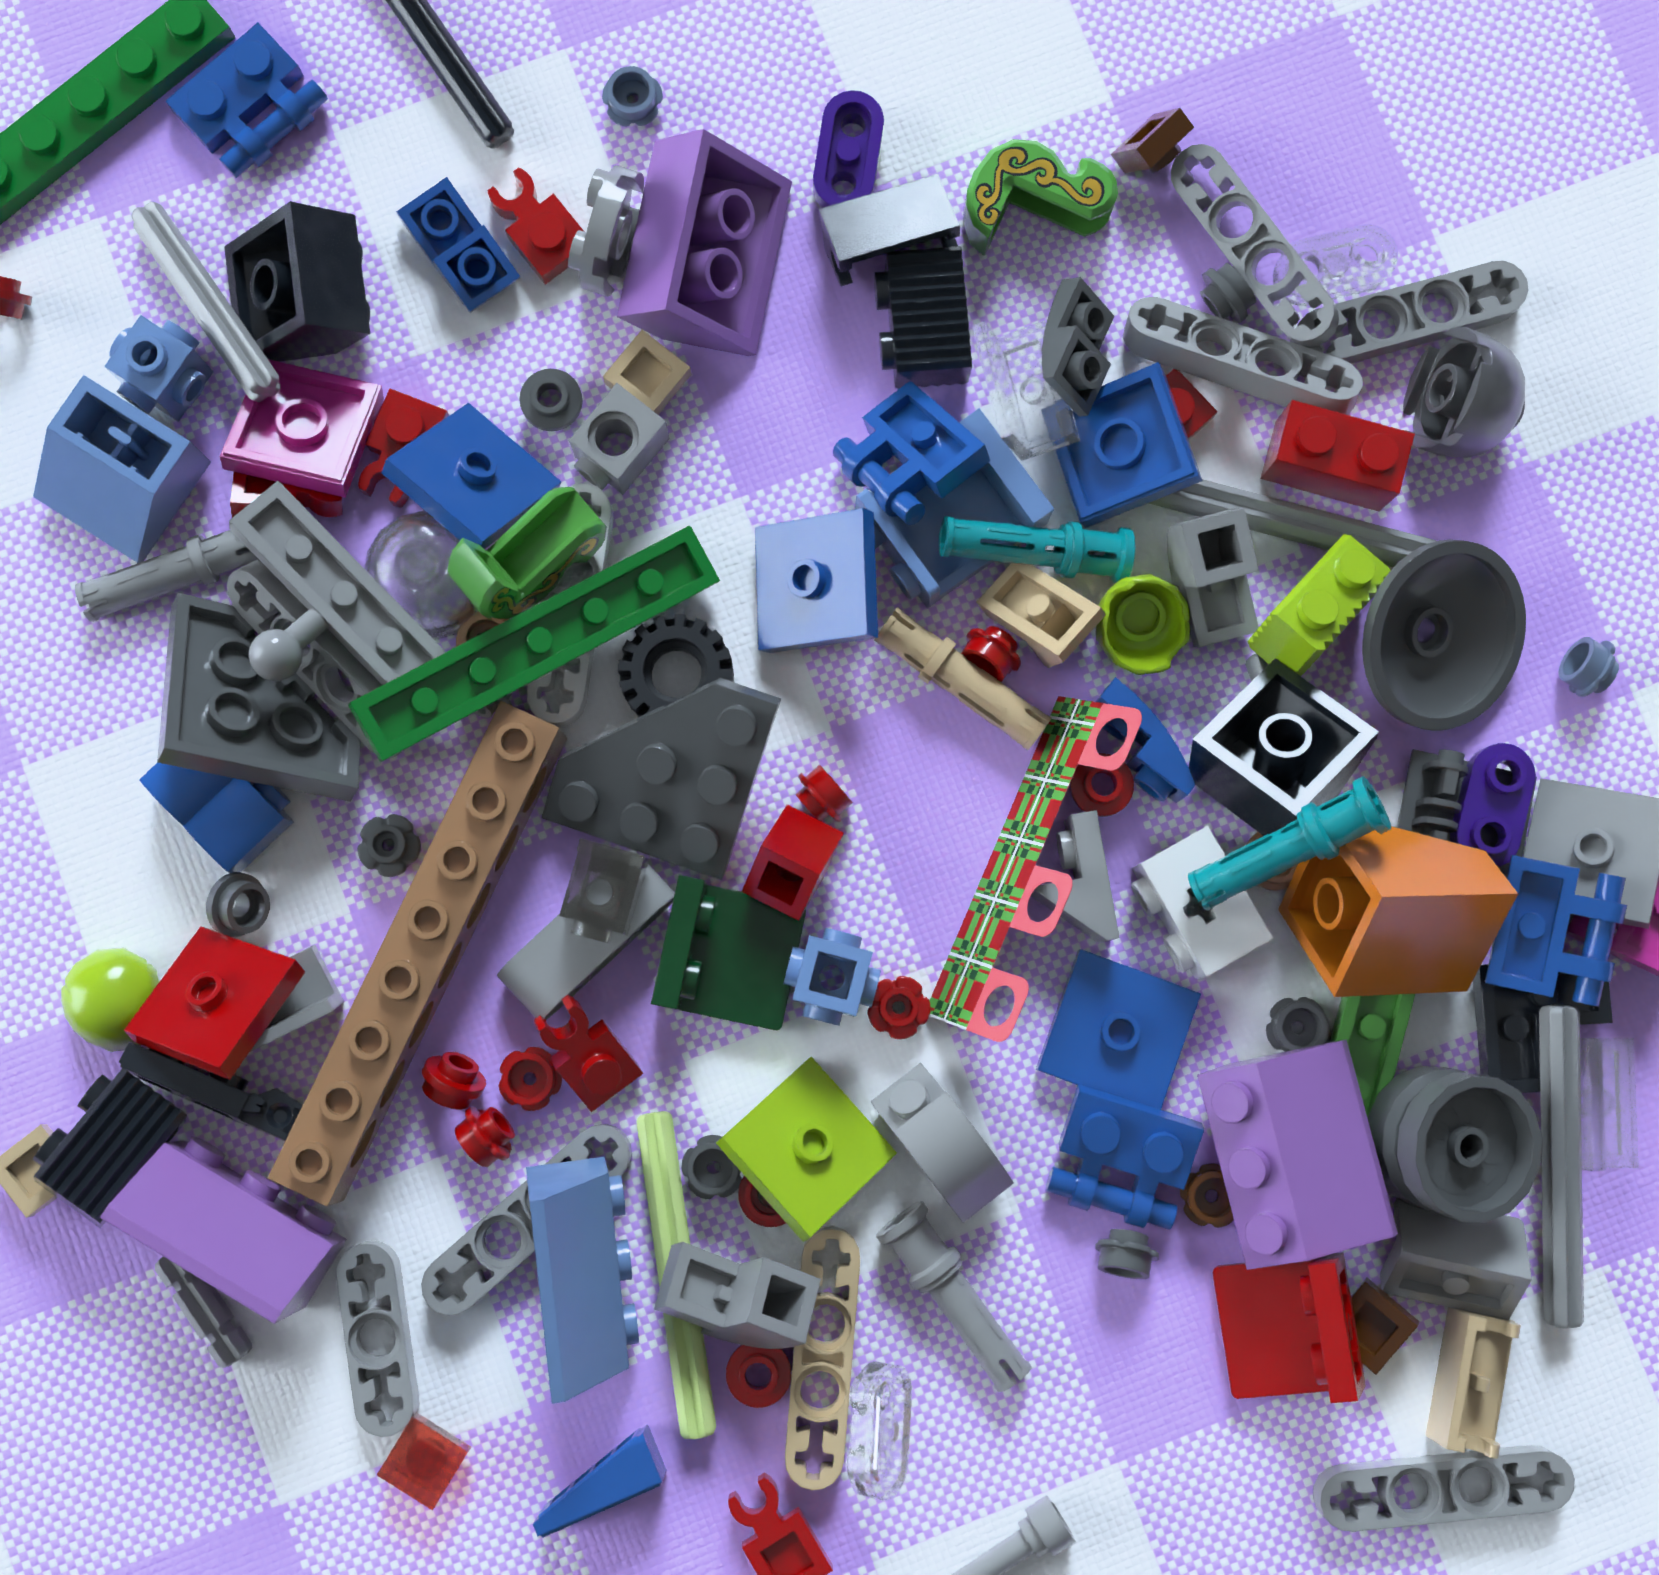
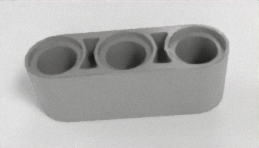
M632 849L612 864L516 953L498 972L497 977L535 1018L541 1015L547 1020L564 1005L561 1000L566 995L573 997L673 903L675 892L635 849Z

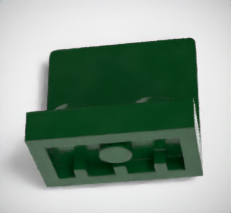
M679 875L651 1004L765 1029L780 1030L783 1025L791 986L784 984V979L793 947L799 948L806 910L798 921L743 892L707 885L705 880Z

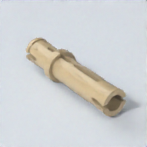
M899 607L895 609L878 633V638L874 639L878 644L880 643L889 651L894 652L919 671L918 678L924 683L928 684L930 681H933L992 725L1008 734L1010 738L1023 746L1027 751L1035 743L1052 718L1029 704L1013 690L954 649L957 643L947 636L944 640L940 639L915 622L914 619L905 614Z

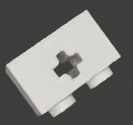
M1208 826L1131 868L1138 879L1131 883V887L1139 904L1148 916L1151 917L1158 914L1170 935L1163 939L1169 956L1182 973L1190 969L1195 979L1213 974L1274 939L1246 891L1227 899L1208 911L1203 908L1201 910L1203 918L1199 915L1188 918L1185 914L1183 907L1190 902L1189 894L1195 897L1188 881V873L1225 857L1224 852Z

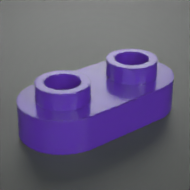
M857 90L841 92L834 96L824 109L813 172V193L816 202L821 208L874 193L883 136L884 115L879 103L865 92ZM853 123L861 126L864 131L858 136L851 137L846 135L842 128L847 124ZM839 181H847L855 189L847 195H841L836 193L832 187Z
M1497 743L1481 749L1468 761L1466 765L1469 767L1468 775L1463 777L1457 803L1462 805L1461 812L1455 814L1453 821L1458 823V829L1456 832L1450 833V842L1486 851L1497 867L1508 863L1511 855H1516L1519 850L1536 780L1535 767L1529 755L1521 748L1508 743ZM1498 764H1504L1510 768L1513 778L1509 786L1503 785L1497 780L1495 770ZM1485 824L1492 826L1498 834V841L1494 847L1485 845L1481 840L1480 833Z

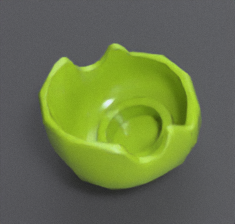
M1152 574L1126 577L1119 580L1108 589L1098 604L1106 615L1095 626L1096 640L1112 663L1131 673L1144 675L1161 673L1170 669L1174 656L1189 642L1190 624L1188 621L1190 616L1188 603L1175 585Z
M124 947L95 950L77 961L65 976V985L61 988V1003L67 1022L73 1031L86 1042L110 1052L124 1051L129 1041L141 1046L135 1043L125 1033L124 1029L160 982L157 970L147 963L145 958Z

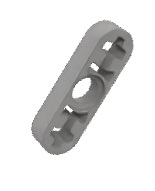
M365 1241L351 1247L342 1255L336 1268V1281L355 1417L359 1425L369 1434L378 1437H388L399 1433L413 1420L419 1407V1392L399 1257L389 1245L383 1242ZM363 1254H369L372 1264H383L385 1269V1275L374 1282L376 1301L388 1295L391 1307L374 1306L359 1314L356 1310V1303H364L369 1300L368 1285L364 1279H354L353 1268L363 1264ZM382 1319L388 1322L394 1329L396 1340L389 1354L374 1356L363 1348L360 1333L368 1320ZM394 1362H398L400 1372H391L386 1378L390 1396L402 1397L403 1406L393 1413L392 1421H386L383 1410H372L371 1401L381 1394L380 1374L367 1379L365 1369L379 1370L390 1366Z

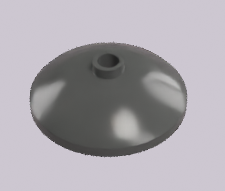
M1447 539L1419 547L1399 561L1388 573L1379 586L1367 613L1362 639V655L1365 675L1371 691L1379 704L1391 716L1405 724L1424 730H1448L1474 720L1489 709L1500 697L1518 666L1526 634L1524 597L1520 584L1510 566L1501 556L1486 546L1464 540Z

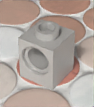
M616 383L568 441L575 458L578 459L574 464V468L586 480L598 486L601 490L607 484H610L624 495L668 442L670 437L666 421ZM623 433L633 439L630 448L621 455L610 456L600 451L602 441L611 434Z

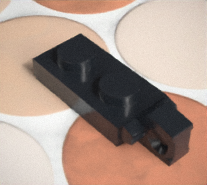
M130 1041L119 1060L121 1068L128 1070L133 1076L282 1141H286L303 1106L302 1103L278 1088L258 1095L256 1093L249 1094L244 1092L249 1081L236 1074L230 1080L212 1072L205 1075L185 1066L186 1062L150 1048L146 1049Z

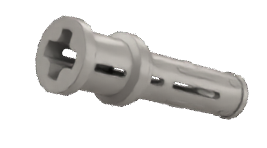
M920 1201L889 1221L876 1234V1238L881 1245L889 1244L900 1257L911 1274L908 1282L912 1288L919 1290L922 1294L930 1293L940 1310L948 1318L992 1380L997 1392L1006 1391L1013 1387L1014 1383L999 1363L1001 1359L1007 1362L1020 1381L1030 1372L1032 1366L1024 1359L979 1298L972 1285L959 1270L962 1265L961 1253L956 1247H947L926 1218L929 1209L923 1201Z

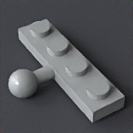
M279 481L229 520V529L308 609L287 629L264 631L252 641L249 649V661L253 670L262 678L270 681H282L293 676L301 665L302 650L326 629L382 685L446 652Z

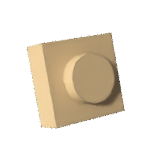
M642 329L602 377L605 385L612 389L618 383L659 415L692 373L689 365Z
M40 1124L0 1155V1185L26 1218L35 1216L57 1198L36 1183L34 1179L35 1173L41 1166L32 1159L53 1133L48 1124Z

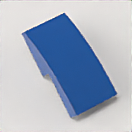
M445 177L396 211L398 218L469 313L475 311L521 278L484 224L481 225L448 177Z
M1115 677L1095 702L1136 708L1142 714V722L1134 739L1141 746L1126 764L1137 773L1133 779L1134 782L1144 792L1158 801L1164 802L1168 797L1175 803L1188 796L1195 787L1189 767L1181 751L1152 710L1132 690ZM1116 718L1104 725L1103 729L1121 742H1125L1128 729L1123 719Z

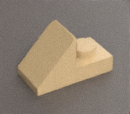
M1011 563L976 601L986 616L1026 641L1047 668L1063 663L1106 615L1101 607L1035 566Z

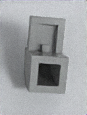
M1233 508L1171 525L1167 533L1169 569L1173 585L1179 586L1180 593L1188 603L1190 616L1188 622L1190 624L1193 646L1200 648L1255 633L1259 626L1247 574L1258 572L1259 568L1245 509Z
M921 1062L870 1101L962 1223L1014 1184V1181L972 1123Z
M685 1242L671 1245L654 1310L701 1326V1334L723 1341L757 1348H789L806 1343L821 1279L765 1257L739 1264Z

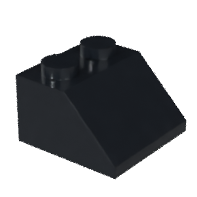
M290 201L224 246L231 307L267 359L282 362L337 354L370 335V306L365 295L362 271L363 250L358 240L355 214Z
M1275 658L1193 738L1189 770L1196 786L1261 835L1265 836L1297 820V813L1301 811L1302 806L1310 802L1319 806L1339 796L1377 739L1379 731Z

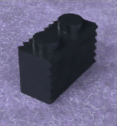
M962 247L901 250L886 253L885 271L874 272L876 309H888L890 332H879L882 370L893 369L894 384L897 389L910 380L916 386L921 387L931 385L938 387L943 384L950 386L956 383L963 385L968 383L972 370Z
M123 1068L113 1080H110L105 1075H101L79 1101L77 1107L83 1110L85 1114L73 1129L66 1133L61 1128H57L32 1159L41 1166L34 1175L35 1182L99 1228L106 1222L100 1217L108 1204L164 1143L170 1142L187 1118V1114L183 1110L176 1107L172 1102L165 1099L161 1094L155 1092L150 1086L144 1084L139 1078Z

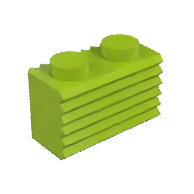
M1343 534L1247 641L1250 649L1268 664L1276 658L1302 676L1375 596L1379 586L1391 571L1390 568L1354 537Z

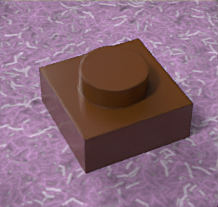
M1181 108L1155 113L1110 155L1124 174L1147 169L1151 173H1155L1167 166L1179 155L1182 149L1178 143L1194 126Z
M1366 1277L1351 1295L1362 1364L1377 1375L1415 1331L1420 1321Z

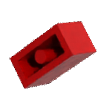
M1291 400L1275 421L1260 479L1380 512L1400 494L1415 433Z

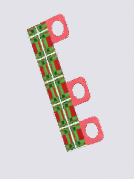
M1058 696L1050 714L1052 718L1042 733L929 1000L931 1007L930 1017L996 1042L1005 1041L1011 1035L1027 998L1029 985L1027 980L1022 977L993 968L1010 927L1040 937L1048 936L1056 928L1071 893L1073 881L1067 873L1037 866L1036 863L1078 764L1113 771L1121 767L1125 762L1142 722V714L1136 708ZM1116 718L1123 719L1128 729L1124 744L1111 756L1103 757L1099 755L1096 749L1099 732L1109 721ZM1051 882L1058 889L1056 907L1045 920L1040 922L1032 921L1027 911L1029 899L1038 886ZM1001 986H1008L1012 989L1015 997L1013 1010L1005 1022L998 1026H990L984 1017L986 1001L995 989Z

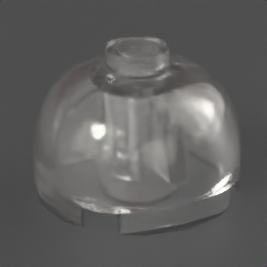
M421 510L398 516L379 530L367 550L364 569L434 640L457 635L459 627L474 616L478 610L449 576V559L452 550L460 540L430 514Z

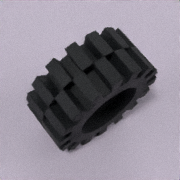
M675 613V618L665 619L664 615L654 617V623L648 627H645L642 623L634 630L636 636L633 640H626L622 648L623 658L618 660L621 691L631 710L638 717L683 698L668 697L659 692L653 684L652 671L654 665L666 653L683 651L692 655L701 666V679L696 689L690 694L718 678L733 682L734 677L732 658L729 649L723 642V637L716 629L712 631L708 628L707 622L697 617L695 621L689 620L686 614Z

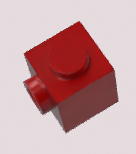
M787 804L763 841L741 892L799 921L824 879L844 832Z

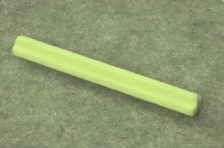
M667 1111L642 1114L636 1121L659 1287L671 1245L680 1242L690 1244L673 1118L670 1112ZM663 1313L680 1435L683 1439L708 1437L714 1434L716 1419L704 1335L701 1334L702 1327Z

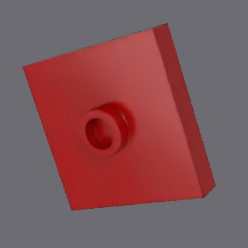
M200 926L124 1031L135 1043L230 1080L301 980L305 970L296 959Z

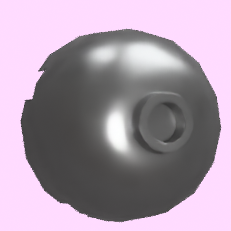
M1467 327L1451 328L1443 334L1453 338L1448 340L1441 349L1429 346L1418 361L1408 383L1403 401V413L1411 415L1415 412L1413 420L1415 433L1413 445L1416 448L1441 456L1468 458L1484 454L1493 449L1518 425L1525 410V376L1519 360L1510 349L1487 334Z

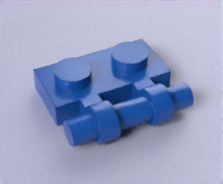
M257 22L165 102L211 154L216 152L230 139L235 143L219 160L237 178L251 165L255 164L257 167H260L273 156L270 149L294 128L301 132L313 122L312 113L325 103L328 97L313 79L295 94L288 90L304 75L299 65ZM270 104L277 108L253 130L247 126L249 122Z
M911 380L862 417L870 434L867 438L857 445L851 438L845 437L840 439L833 448V456L842 464V473L856 486H866L874 493V498L888 516H898L907 525H915L925 514V506L915 497L916 493L928 486L942 499L991 461L985 444ZM894 456L903 465L889 474L882 466Z
M1511 855L1506 878L1518 892V896L1493 941L1485 983L1553 997L1558 972L1577 976L1572 1001L1599 1007L1604 981L1611 982L1615 963L1610 962L1609 957L1616 924H1624L1627 905L1621 904L1626 878L1599 873L1594 898L1575 895L1580 868ZM1570 914L1589 917L1582 955L1563 952Z
M1078 1084L1058 1144L1059 1151L1080 1157L1076 1173L1052 1166L1045 1191L1068 1198L1069 1206L1088 1211L1090 1206H1095L1123 1215L1124 1223L1144 1228L1149 1223L1170 1230L1176 1218L1177 1205L1154 1198L1159 1182L1184 1190L1204 1133L1203 1124L1193 1119ZM1102 1166H1109L1136 1175L1131 1190L1099 1181L1098 1178Z

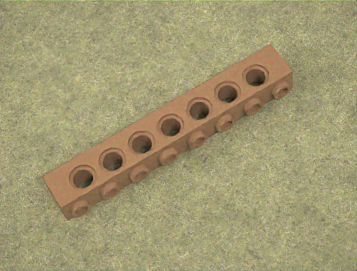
M500 701L267 1179L326 1207L345 1200L568 739L559 727Z

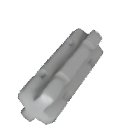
M160 1258L155 1264L156 1273L166 1288L173 1286L176 1290L172 1297L199 1338L202 1340L207 1337L211 1343L207 1350L217 1365L221 1368H226L247 1355L252 1349V1342L241 1325L236 1328L230 1320L235 1316L217 1289L167 1258Z

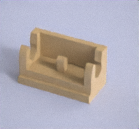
M1448 1307L1425 1436L1448 1450L1464 1453L1466 1448L1481 1452L1487 1457L1498 1459L1501 1444L1496 1442L1495 1438L1512 1338H1519L1520 1324L1510 1319L1505 1320Z

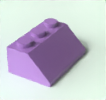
M705 129L655 140L617 318L643 329L662 340L744 356L756 355L792 181Z
M1347 1039L1233 1062L1197 1075L1247 1270L1309 1261L1392 1238L1398 1234Z
M191 1137L188 1142L179 1140L164 1143L108 1204L100 1218L273 1324L306 1308L347 1240L333 1231L337 1224L336 1221L311 1205L302 1204L298 1210L278 1198L277 1196L281 1188L265 1176L251 1170H247L244 1176L222 1164L226 1155L214 1145L200 1138Z

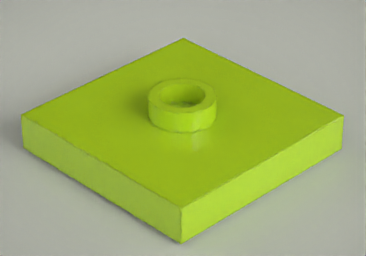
M812 1056L716 1142L720 1149L803 1242L811 1238L897 1154L895 1149Z

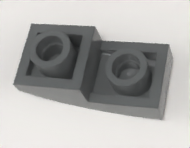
M1081 277L1062 279L1056 292L1044 331L1042 372L1044 380L1078 416H1088L1111 366V363L1099 350L1114 315Z

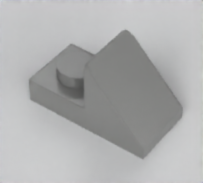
M1097 810L1071 814L1064 820L1065 831L1057 832L1056 835L1062 869H1072L1074 876L1072 890L1061 918L1097 943L1118 939L1120 937ZM1053 883L1040 885L1034 890L1031 897L1051 911H1054L1058 901V889Z

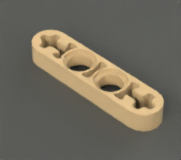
M835 1226L822 1227L811 1238L806 1240L801 1258L800 1271L820 1278L819 1286H822L823 1265L819 1261L812 1260L813 1250H824L826 1239L838 1240L840 1251L850 1254L848 1263L838 1264L835 1276V1288L845 1285L849 1286L848 1297L844 1298L828 1291L818 1292L814 1306L816 1308L819 1305L828 1304L841 1311L845 1321L843 1331L834 1340L825 1342L816 1340L808 1331L806 1343L794 1346L785 1465L791 1480L800 1487L809 1490L824 1489L833 1484L841 1474L845 1456L860 1273V1252L854 1237L846 1230ZM823 1371L829 1373L836 1379L839 1385L837 1398L827 1407L816 1408L810 1406L801 1395L802 1382L813 1372ZM798 1416L817 1423L834 1419L838 1420L836 1430L823 1426L822 1449L824 1453L832 1454L833 1459L832 1462H822L819 1473L812 1474L807 1472L806 1462L801 1459H795L796 1451H807L810 1438V1424L797 1427L796 1421Z

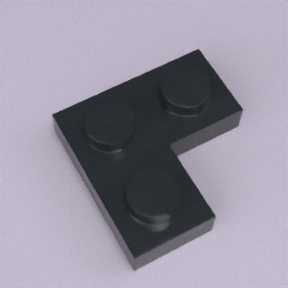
M1488 964L1481 965L1473 979L1480 1074L1498 1078L1520 1090L1521 1093L1540 1092L1539 1010L1541 1007L1555 1004L1577 1007L1580 1012V1025L1613 1023L1609 982L1604 981L1598 1007L1572 1001L1577 979L1576 975L1558 972L1553 997L1485 983Z

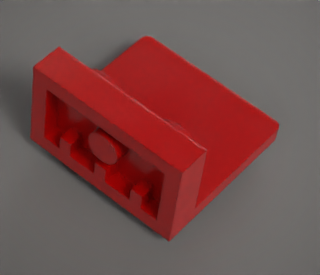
M1344 1252L1330 1254L1309 1261L1247 1270L1245 1262L1218 1265L1213 1269L1212 1273L1230 1388L1234 1398L1244 1399L1329 1391L1330 1403L1359 1401L1366 1384Z

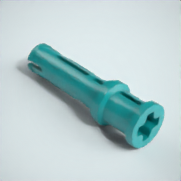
M944 516L939 533L940 556H957L1002 563L1009 562L1053 567L1056 574H1060L1062 578L1068 579L1075 578L1077 573L1109 576L1113 583H1117L1123 578L1130 577L1135 559L1134 532L1131 528L1120 527L1113 533L1086 530L1082 528L1079 522L1072 521L1060 525L1058 529L1013 525L1010 523L955 519L952 516ZM993 539L1026 543V546L1020 547L980 542V540ZM1046 546H1054L1053 550L1045 549ZM1088 551L1105 552L1104 555H1095L1087 553Z
M1362 776L1352 781L1353 789L1319 806L1313 802L1302 806L1301 811L1297 813V820L1287 824L1285 827L1267 834L1211 864L1209 863L1188 873V881L1198 902L1201 901L1202 907L1208 911L1227 899L1247 891L1303 861L1305 862L1315 856L1321 860L1325 858L1330 860L1340 855L1341 846L1374 830L1379 834L1391 830L1389 817L1374 788Z

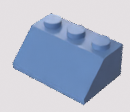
M605 1157L526 1167L552 1404L566 1402L629 1369L627 1345L639 1343L635 1304H622L620 1281L632 1280L628 1239L616 1241L613 1219L615 1216L626 1215L621 1175L609 1177Z

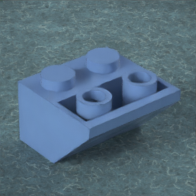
M83 374L47 426L33 497L133 561L140 563L146 559L211 461L191 441Z

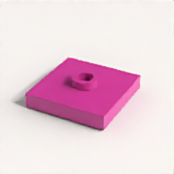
M268 359L279 375L280 390L276 395L269 396L261 402L249 399L247 394L245 395L219 456L222 468L228 471L276 482L279 481L280 483L346 498L365 449L366 441L384 400L382 385Z

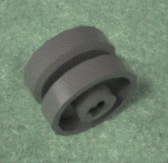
M1420 1065L1397 1074L1378 1093L1367 1117L1387 1193L1411 1206L1427 1211H1435L1442 1216L1461 1222L1487 1223L1510 1213L1530 1192L1540 1169L1542 1135L1536 1113L1520 1090L1495 1077L1466 1073L1447 1067Z

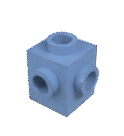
M142 315L139 316L132 327L126 328L118 334L111 345L110 358L104 365L122 383L116 391L122 398L146 414H150L153 408L156 407L177 422H179L189 406L198 399L206 382L213 374V370L195 351L199 345V341L169 320H166L164 325L159 327Z
M825 928L823 938L809 935L806 950L793 947L784 984L795 987L793 1001L805 1004L803 1017L840 1026L843 1014L856 1017L859 1005L872 1007L881 970L869 967L873 952L860 949L862 937ZM827 966H837L844 974V983L837 990H827L820 983V972Z

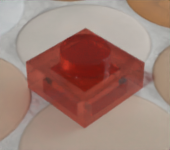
M416 1413L410 1419L377 1473V1476L433 1511L472 1446L419 1413Z

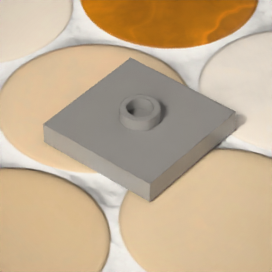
M1540 778L1523 857L1580 868L1575 895L1594 898L1599 873L1626 878L1621 904L1627 905L1624 924L1649 929L1659 881V798Z

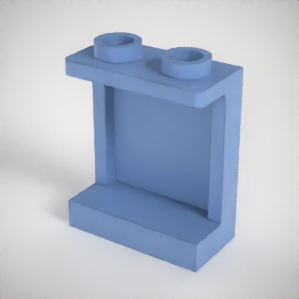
M980 408L959 423L985 444L991 461L942 499L928 486H925L916 493L915 497L925 506L926 510L923 518L918 523L907 525L898 516H888L874 498V493L870 492L867 488L856 495L855 509L864 508L874 512L875 549L881 545L895 564L889 569L895 583L909 600L918 596L927 609L994 562L966 557L940 556L939 533L944 516H952L955 519L1010 523L1013 525L1042 528L1048 524L1054 511V507ZM993 539L980 540V542L1011 546L1020 544V542Z

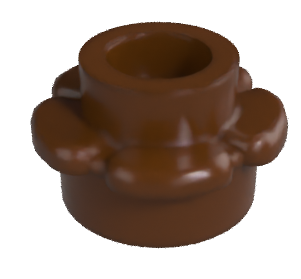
M1216 1163L1203 1164L1198 1172H1190L1184 1190L1180 1189L1179 1191L1180 1197L1185 1201L1183 1211L1189 1220L1199 1226L1212 1224L1216 1228L1232 1223L1234 1218L1220 1165ZM1208 1190H1215L1217 1192V1199L1214 1202L1206 1200L1205 1195Z

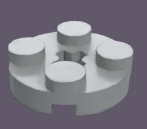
M615 165L609 172L597 168L592 175L586 204L589 207H593L587 231H577L572 241L568 258V267L578 270L580 285L584 290L609 297L615 290L607 281L609 274L621 278L625 271L639 215V209L630 207L632 190L644 192V176L641 172Z

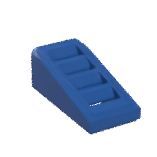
M648 1424L634 1431L545 1504L533 1522L537 1537H546L661 1486L667 1469Z

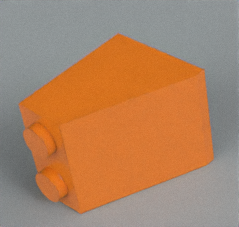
M1392 826L1391 830L1383 834H1379L1374 830L1341 846L1340 855L1330 860L1327 858L1321 860L1315 856L1297 865L1278 911L1334 997L1468 991L1518 896V892L1486 851Z

